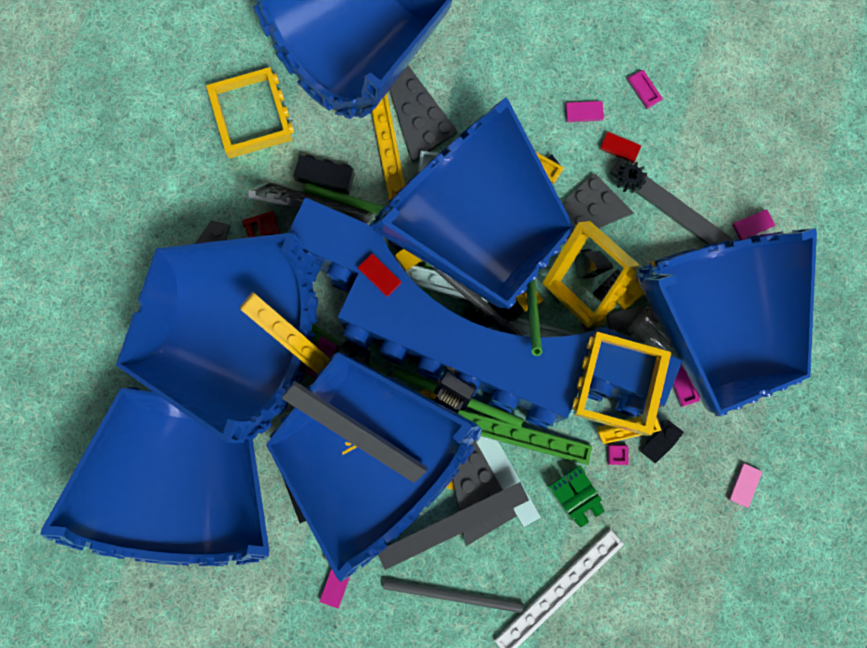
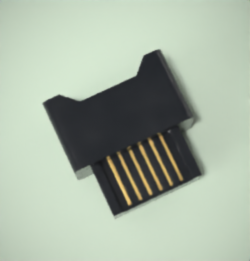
M447 369L434 390V394L437 395L434 401L458 413L460 409L465 410L477 386L466 384L456 378L451 370Z

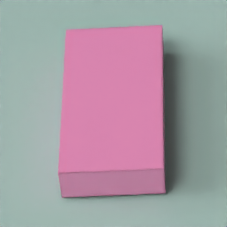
M742 463L728 500L749 508L762 471Z

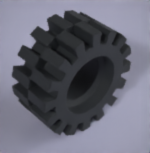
M618 269L593 292L601 302L621 274Z

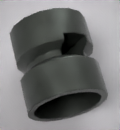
M344 342L339 353H344L367 365L371 351L361 347L356 349L355 345Z

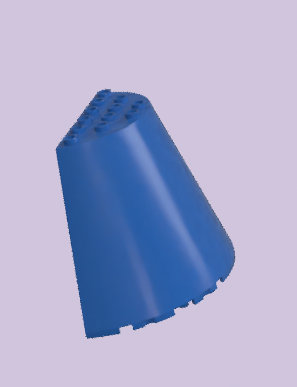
M255 0L256 5L253 8L259 18V23L265 36H271L274 42V49L279 51L276 53L277 57L285 65L290 75L295 73L300 79L297 83L302 89L328 111L334 109L336 110V115H343L345 118L351 119L353 117L363 118L378 106L448 13L452 0Z
M505 97L493 106L486 115H482L462 132L454 142H451L447 146L448 149L445 147L422 171H419L389 201V207L384 206L369 226L375 232L498 308L506 307L509 309L516 303L515 298L527 290L528 287L526 285L538 277L539 274L537 272L539 268L543 269L550 262L548 259L560 251L559 246L568 241L570 233L575 228L509 100Z
M816 228L792 230V232L785 234L783 231L748 236V239L731 240V245L730 240L705 245L699 250L693 248L655 260V266L653 267L651 263H648L644 267L639 268V272L636 274L638 284L678 359L683 360L682 366L704 408L714 413L715 416L727 415L728 411L741 409L747 403L758 402L759 398L772 396L776 391L786 390L788 386L801 384L803 380L810 378L817 242Z
M285 233L156 248L138 298L140 309L132 315L116 366L222 441L243 443L244 439L252 440L256 438L258 433H264L272 426L270 421L275 415L278 416L279 413H283L287 408L288 402L282 399V395L294 381L299 384L301 383L307 365L240 310L239 306L253 292L311 343H314L315 333H311L312 323L317 324L316 310L318 307V297H315L316 292L313 291V282L316 281L314 267L311 266L309 253H304L303 251L305 245L295 234Z
M338 352L330 358L328 366L318 373L317 380L314 384L308 386L307 389L427 466V472L413 483L358 447L343 455L342 452L354 446V444L350 446L345 445V442H351L294 406L292 412L282 419V425L270 435L271 439L267 442L266 446L336 578L342 582L356 573L360 565L363 568L387 548L385 542L388 543L401 535L420 516L419 513L436 500L458 474L460 464L464 465L475 448L472 443L473 441L477 442L480 440L482 429L477 423L350 356Z
M136 387L121 388L44 523L40 534L49 541L55 540L56 544L64 545L71 549L83 551V547H89L92 553L118 559H124L125 557L135 558V561L182 566L199 564V566L217 567L228 565L229 561H236V565L257 563L259 559L265 560L268 558L270 550L253 439H244L243 443L222 441L153 391H142Z

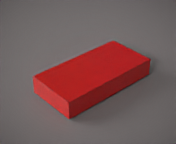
M607 132L600 150L618 158H623L626 161H631L634 164L642 145Z
M373 254L358 267V270L387 298L402 284Z

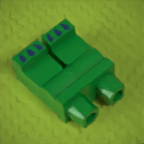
M582 466L576 467L564 475V477L547 486L568 518L574 520L579 527L589 523L584 514L587 510L590 509L594 517H598L605 512L600 503L602 499L589 481Z

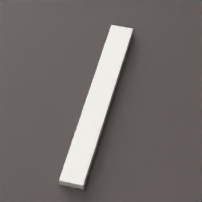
M611 529L607 530L494 639L500 648H517L624 545L623 542Z

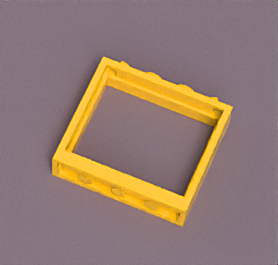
M270 67L206 85L224 150L229 159L293 140L291 134L294 133L292 123H288L286 119L290 116L287 107L282 106L281 102L284 100L282 90H278L276 86L280 83L277 74H273ZM269 80L283 130L233 145L218 94Z
M591 221L578 222L542 284L588 328L601 326L606 321V315L614 309L616 300L625 293L627 284L635 278L636 271L640 265ZM588 237L624 268L595 313L561 282Z
M596 332L593 337L590 336L587 343L589 353L588 357L585 356L581 368L584 369L583 377H579L576 389H579L578 397H574L572 402L573 415L642 435H652L671 352ZM601 342L656 356L641 425L585 410Z

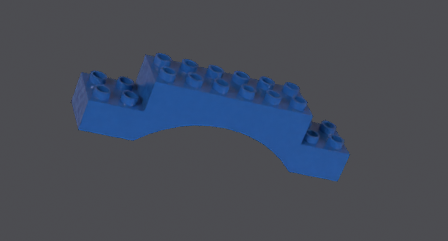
M305 197L288 232L295 234L305 245L303 251L304 253H309L311 266L314 267L316 277L319 271L325 272L328 277L332 278L331 284L349 293L338 316L344 328L343 335L347 337V342L364 349H368L371 342L381 346L382 357L403 366L406 358L418 363L417 372L435 381H439L441 374H445L446 370L449 369L456 378L468 385L474 384L477 386L473 397H475L479 389L492 395L489 402L491 406L508 413L515 410L516 406L528 411L525 418L526 421L544 429H547L548 426L553 427L554 423L569 417L573 406V399L579 393V389H576L579 377H583L584 369L581 367L584 357H588L589 349L587 348V343L590 336L593 337L596 332L643 344L604 327L571 336L541 337L542 354L535 356L531 351V339L529 336L513 335L475 324L433 300L401 268L389 250L383 236L375 232L368 224ZM371 254L378 258L402 282L388 298L358 270V267ZM601 342L587 398L601 402L603 397L613 398L618 401L615 409L619 412L635 418L639 416V413L643 414L656 356ZM670 356L659 408L665 406L683 361L673 356Z

